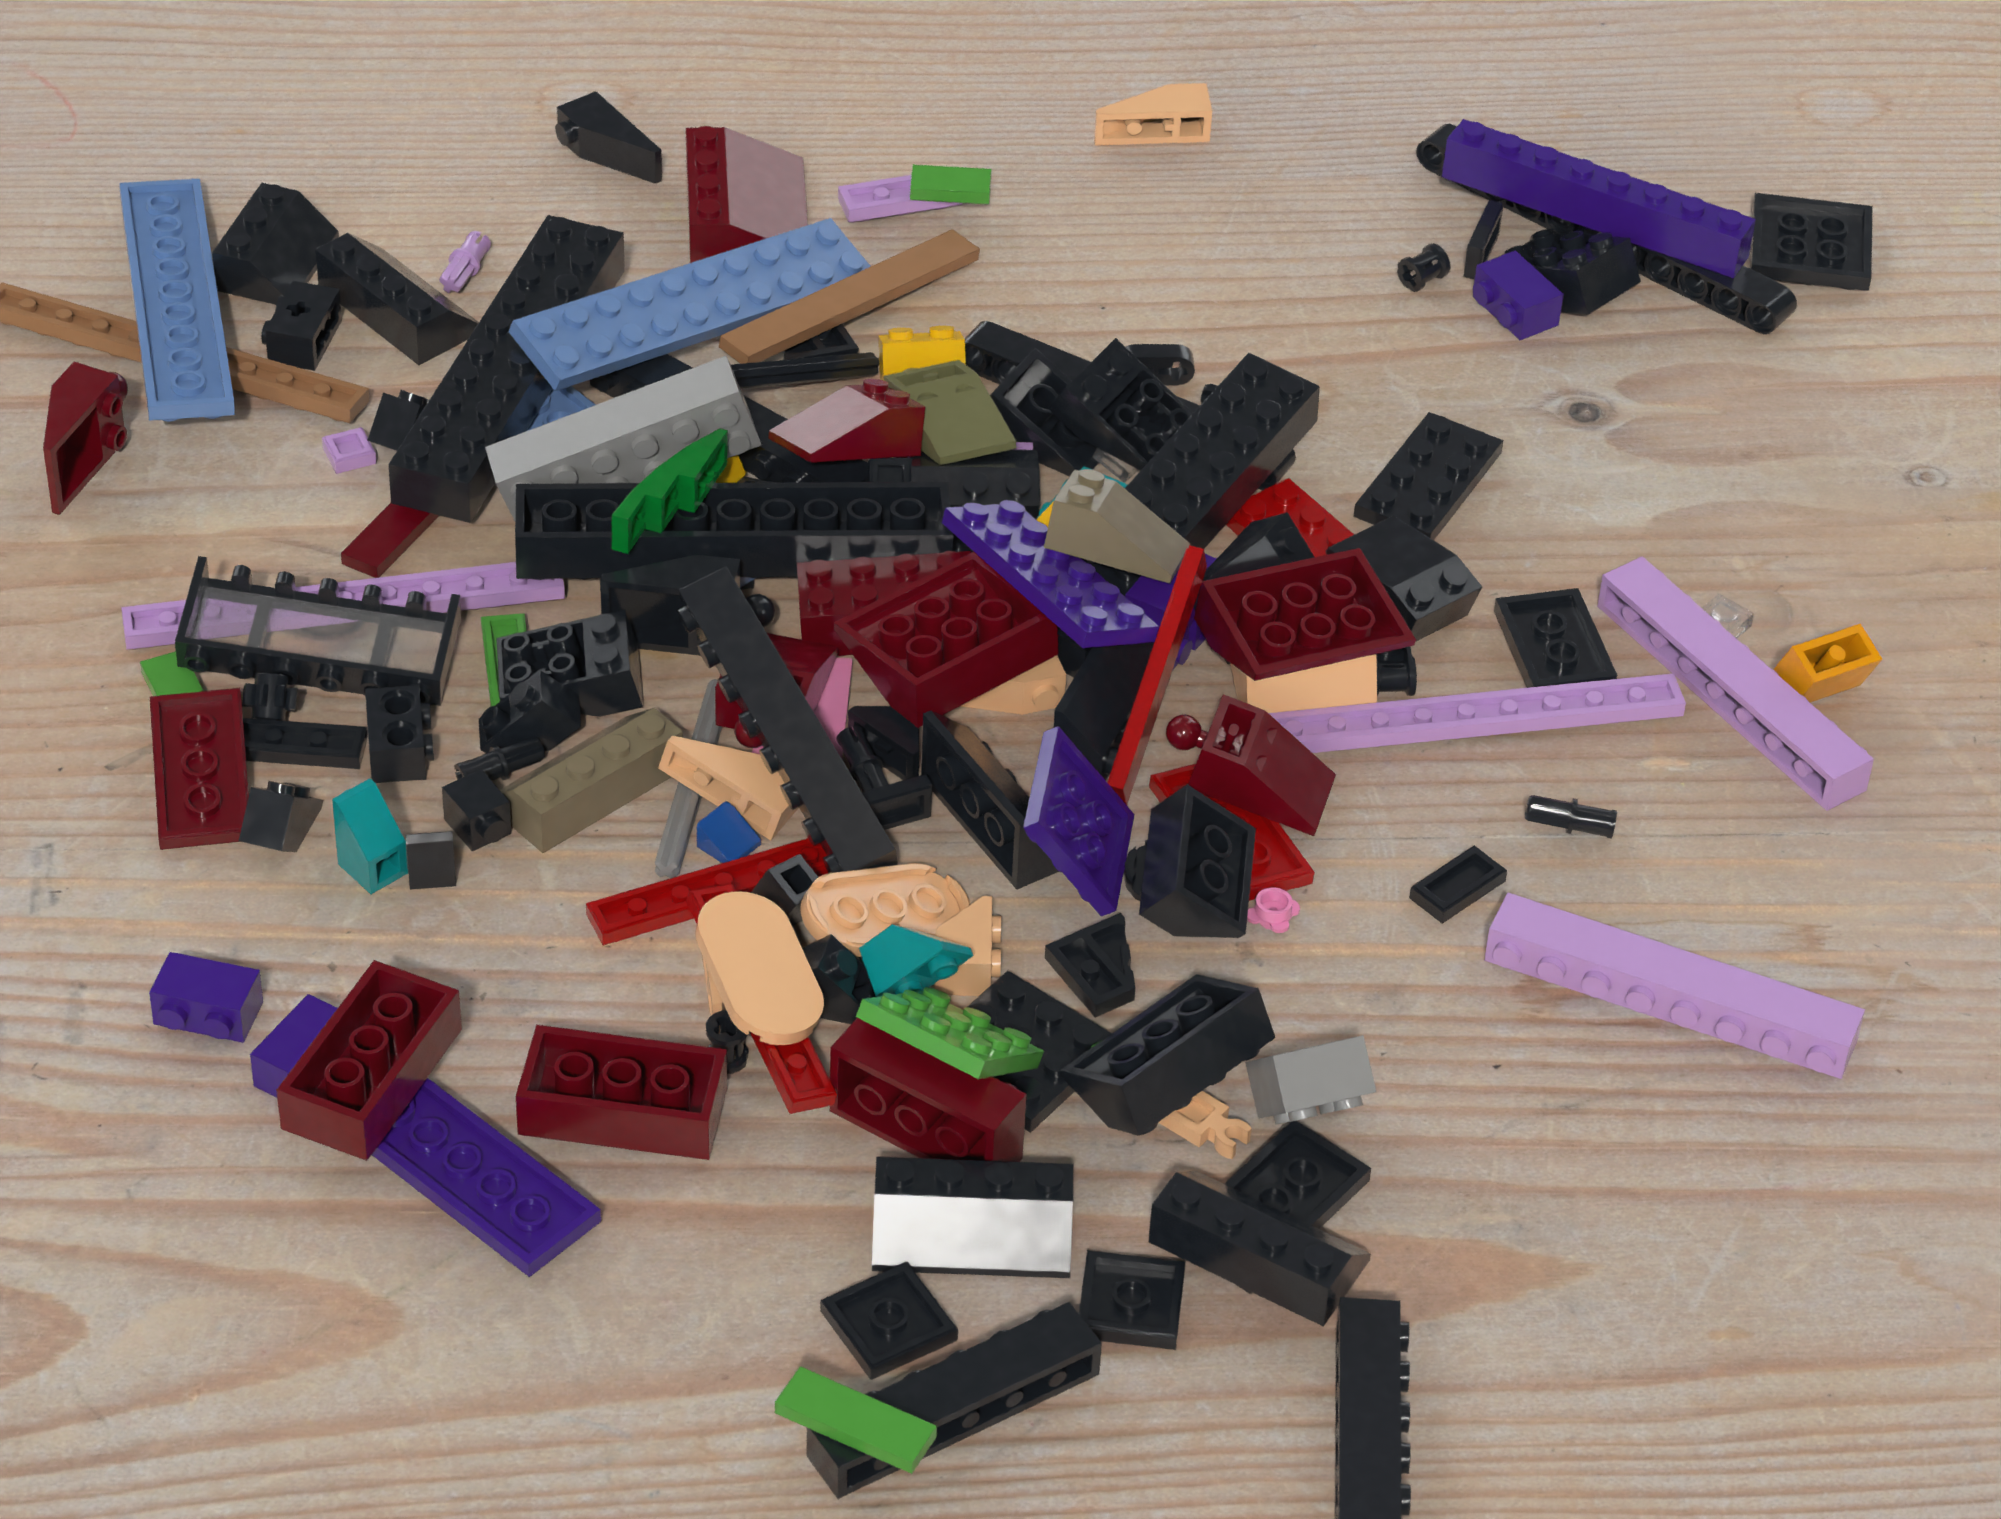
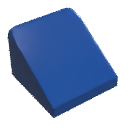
M727 801L719 805L697 824V848L721 863L745 857L761 845L760 837L735 807Z

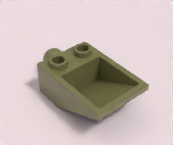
M960 360L923 368H908L900 373L883 376L884 381L889 383L888 387L893 390L907 392L910 394V399L926 406L921 451L939 465L1016 449V439L980 377Z

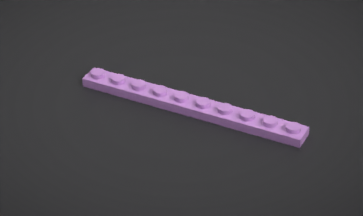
M516 562L338 582L340 598L362 601L365 586L372 584L382 589L383 604L406 607L409 592L419 591L426 597V610L441 613L448 611L451 594L460 595L461 611L565 599L563 578H545L542 580L516 579ZM320 584L296 587V591L318 594ZM207 599L197 639L214 640L250 635L257 607ZM186 600L121 607L126 650L175 644ZM273 609L266 633L359 622Z
M1672 673L1269 714L1312 753L1679 717L1684 716L1686 702L1675 675Z

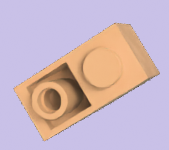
M982 896L936 928L935 936L969 947L973 953V957L960 965L954 975L934 983V989L942 991L947 995L980 996L991 986V977L1000 978L1001 949H992V943H1000L1001 916L992 915V896Z

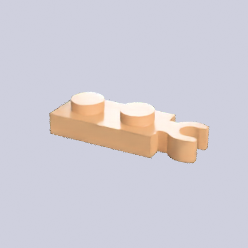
M1204 1091L1195 1095L1189 1105L1173 1111L1158 1122L1199 1148L1207 1140L1213 1142L1216 1151L1228 1159L1235 1157L1237 1144L1230 1138H1236L1244 1144H1248L1251 1138V1127L1240 1119H1228L1229 1106Z

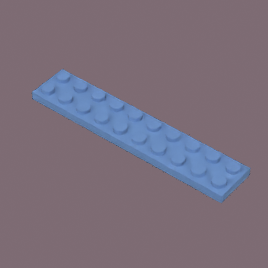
M200 179L119 183L149 421L162 420L171 422L183 418L198 417L215 419L221 416L235 415L234 396Z
M829 218L513 320L508 332L552 388L558 391L721 336L871 266L836 223Z

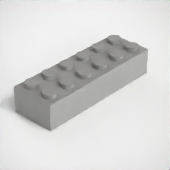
M727 356L494 443L485 447L496 485L515 521L516 484L640 483L659 465L683 448L719 428L728 430L727 458L761 446V442Z

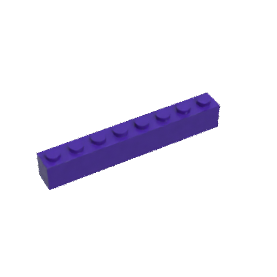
M1463 119L1447 138L1442 172L1443 178L1601 233H1611L1613 237L1630 238L1633 244L1731 278L1736 276L1749 258L1756 219L1745 216L1736 210L1725 209L1705 202L1698 197H1690L1672 191L1663 185L1637 179L1625 172L1614 171L1594 164L1587 159H1579L1564 154L1552 147L1541 146L1521 139L1514 134H1506L1491 129L1479 122Z

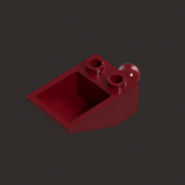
M73 361L51 386L43 452L51 509L54 514L60 515L112 455L122 449L126 442L127 429L124 427L122 406L123 400L128 393V384L119 373L106 372Z
M767 633L814 712L837 657L838 647ZM717 681L715 686V724L734 729L737 741L747 748L762 746L757 736L751 739L748 737L738 714L742 713L741 708L736 701L729 703L726 700Z
M1223 694L1209 732L1202 730L1200 723L1190 715L1182 714L1170 720L1166 728V737L1170 745L1178 750H1190L1194 747L1202 749L1188 783L1189 786L1208 797L1216 798L1315 836L1336 774L1268 712Z

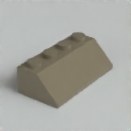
M655 708L624 717L500 789L510 801L511 827L540 852L545 853L670 779L671 776L658 769L667 741L672 735L683 738V731Z

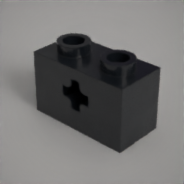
M292 281L285 295L279 296L273 317L270 321L266 320L262 328L261 341L263 345H266L267 359L315 371L342 322L340 289Z

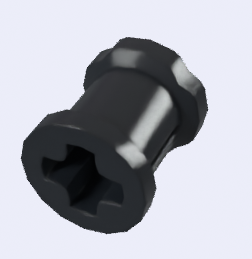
M1431 243L1425 246L1419 255L1413 258L1405 257L1398 262L1397 273L1400 281L1406 288L1412 292H1418L1425 287L1426 282L1435 277L1443 278L1449 274L1451 269L1450 260L1441 246ZM1437 260V263L1433 265L1432 261ZM1414 270L1416 274L1410 275V273Z
M727 1010L714 1013L706 1022V1035L711 1041L708 1047L727 1049V1074L739 1072L746 1066V1060L748 1059V1049L744 1044L747 1035L734 1025Z

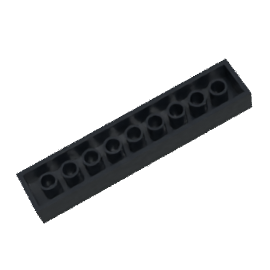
M547 215L389 462L392 504L471 523L495 484L485 447L526 432L553 389L508 332L512 321L614 288L624 272V232L572 221L564 217Z
M1248 352L1125 489L1187 540L1191 546L1204 549L1317 422L1320 386ZM1082 559L1084 562L1094 566L1096 572L1106 581L1117 586L1120 593L1124 596L1141 577V575ZM1057 626V656L1065 673L1074 678L1092 647H1080Z
M948 482L714 483L695 513L678 509L662 533L645 529L629 554L612 550V514L639 483L516 484V579L575 578L584 580L588 578H601V575L605 573L696 554L740 559V577L798 578L797 563L953 551L954 534L942 524L945 508L951 507Z

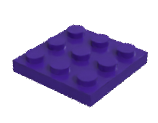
M1057 726L1043 732L1023 828L1029 839L1037 843L1051 859L1054 867L1059 872H1062L1075 886L1081 898L1089 902L1102 917L1117 910L1124 864L1127 858L1135 814L1062 729Z

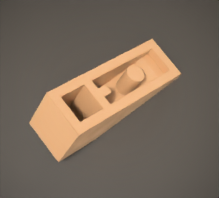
M1207 83L1167 84L1096 109L1095 145L1210 142L1212 107Z
M1056 655L960 707L1021 715L1054 709L1065 694L1066 673Z
M673 735L667 741L658 769L716 806L721 805L725 801L729 802L753 830L770 841L797 811L798 808L792 810L783 796L780 785L784 784V781L778 771L770 774L760 754Z

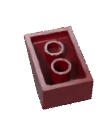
M865 379L863 380V385L845 386L770 429L768 439L809 462L920 456L926 406L910 399L909 393L893 390L888 387L889 383L887 381Z

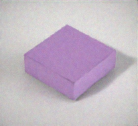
M362 427L322 437L323 450L336 474L376 464V453L370 441H367L368 437Z

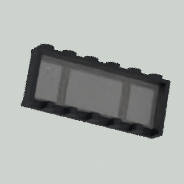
M198 556L175 638L177 666L194 672L209 671L229 674L239 679L255 678V673L281 674L289 677L288 686L296 684L320 688L327 692L343 691L365 695V689L419 685L420 703L441 706L456 635L461 623L460 595L451 594L447 613L427 611L426 597L419 591L409 592L406 607L383 604L382 589L372 584L365 586L362 601L340 598L338 582L331 578L321 580L318 594L296 591L294 575L285 571L278 573L275 588L253 585L251 569L244 565L234 567L231 581L209 578L207 557Z

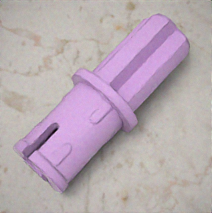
M480 231L470 232L462 246L450 254L449 264L439 279V282L444 285L443 290L450 293L452 290L459 292L468 278L475 276L479 271L480 261L491 247V242L486 235L483 236L479 243H476L481 234Z

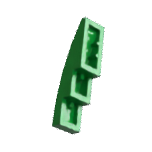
M719 428L686 446L659 465L628 494L612 514V550L629 554L645 529L662 533L678 509L696 512L727 466L728 430Z

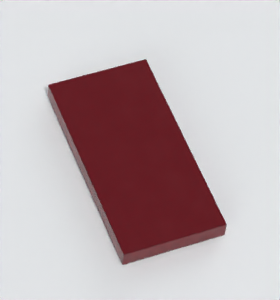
M240 688L150 696L160 850L241 842L239 837L249 798Z

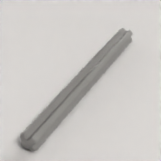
M716 679L711 680L707 685L691 739L717 745L722 726L715 724V686L718 681ZM680 782L677 785L655 859V872L660 877L668 876L669 878H674L679 874L702 797Z

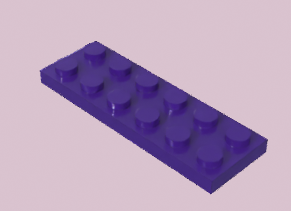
M1004 500L1000 504L993 505L966 503L961 507L945 508L942 524L1080 647L1091 648L1155 642L1159 626L1144 614V610L1141 607L1133 604L1121 594L1117 586L1109 583L1099 575L1094 566L1084 562L1081 558L1044 548L1048 527L1032 517L1022 504Z
M428 1078L372 1154L373 1157L528 1277H531L601 1222V1209Z

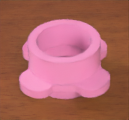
M1275 887L1266 888L1257 894L1255 906L1248 909L1247 920L1252 924L1260 923L1261 926L1275 933H1284L1289 929V921L1292 916L1299 914L1300 906L1295 900H1292L1291 895L1287 891Z

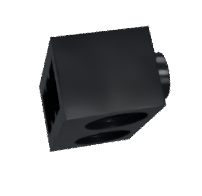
M419 685L365 689L371 779L375 783L426 780L425 761H434L432 734H423V730L431 729L430 704L420 703Z

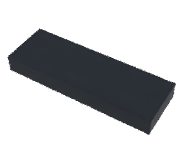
M243 718L246 761L348 769L361 768L367 742V727Z

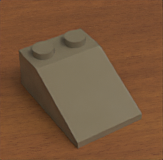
M1074 469L1054 499L1044 548L1171 583L1190 543L1118 482L1105 478L1102 473L1095 470L1083 469L1078 471Z

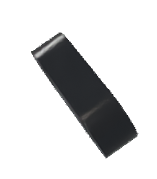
M1132 344L1126 346L1165 386L1183 385L1194 376L1193 353L1184 345ZM1180 362L1179 367L1172 368L1173 363Z

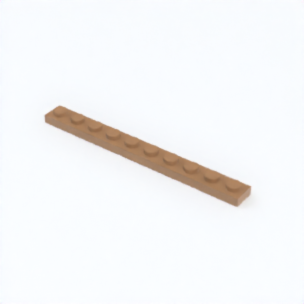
M3 282L0 284L1 323L142 363L135 320ZM226 347L233 390L347 423H351L369 403V388Z

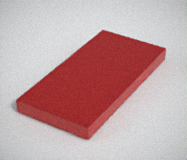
M1196 764L1151 775L1149 788L1160 803L1189 783ZM1208 797L1256 828L1249 901L1256 899L1257 894L1266 888L1275 887L1288 891L1313 884L1314 870L1278 822L1216 798Z

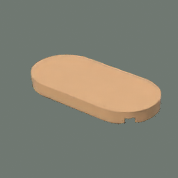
M909 863L822 875L806 891L801 901L800 911L804 925L817 941L832 934L855 957H862L859 948L892 924L923 931L935 936L937 927L971 904L961 885L948 874L943 878L939 874L934 873L937 868L921 863Z
M728 892L710 899L699 913L695 936L731 1021L746 1035L750 1031L760 1036L759 1041L771 1045H789L806 1039L813 1033L814 1027L819 1023L824 1008V998L785 912L771 900L749 892Z

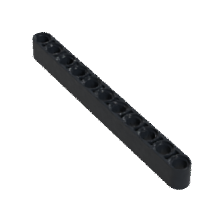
M1449 123L1439 127L1419 143L1416 149L1417 158L1421 165L1428 171L1441 177L1447 138L1457 127ZM1449 180L1487 200L1502 203L1504 208L1546 229H1554L1555 233H1568L1572 231H1582L1584 235H1597L1601 233ZM1631 243L1640 275L1757 333L1770 334L1792 315L1797 308L1795 295L1788 287L1744 265L1736 276L1731 278Z

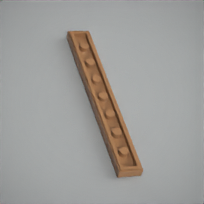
M951 229L721 335L719 348L741 364L761 362L977 261L980 248Z

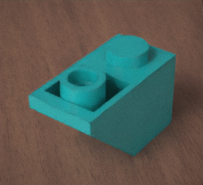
M369 778L333 798L338 865L370 894L408 874L406 841L376 783Z
M893 924L859 948L876 997H881L883 993L903 994L904 990L923 991L925 987H930L937 981L954 975L960 965L973 957L972 950L969 947L923 931Z

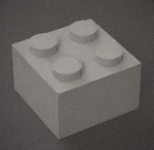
M1363 1035L1245 1062L1258 1119L1274 1116L1276 1125L1318 1116L1316 1106H1319L1320 1114L1362 1106V1095L1377 1092Z

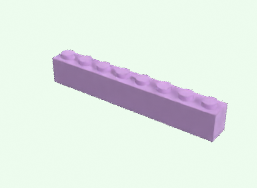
M1643 556L1603 574L1597 607L1671 673H1674L1681 682L1826 811L1867 791L1874 758Z
M1507 892L1489 928L1484 961L1842 1079L1858 1041L1865 1009Z

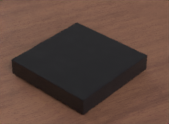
M1087 1250L1079 1315L1102 1342L1176 1350L1186 1261Z
M908 1262L820 1300V1312L870 1380L958 1341L957 1327Z

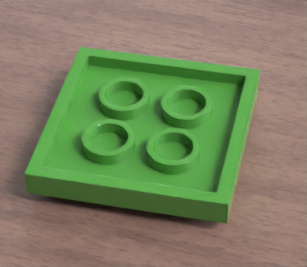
M925 987L923 991L904 990L903 994L883 993L881 997L862 999L856 1014L857 1018L977 1079L1036 1069L1044 1053V1050L1030 1044L1032 1038L1024 1032L1008 1027L1002 1030L990 1024L991 1017L986 1013L969 1007H965L962 1010L949 1003L951 1000L949 995L930 987Z

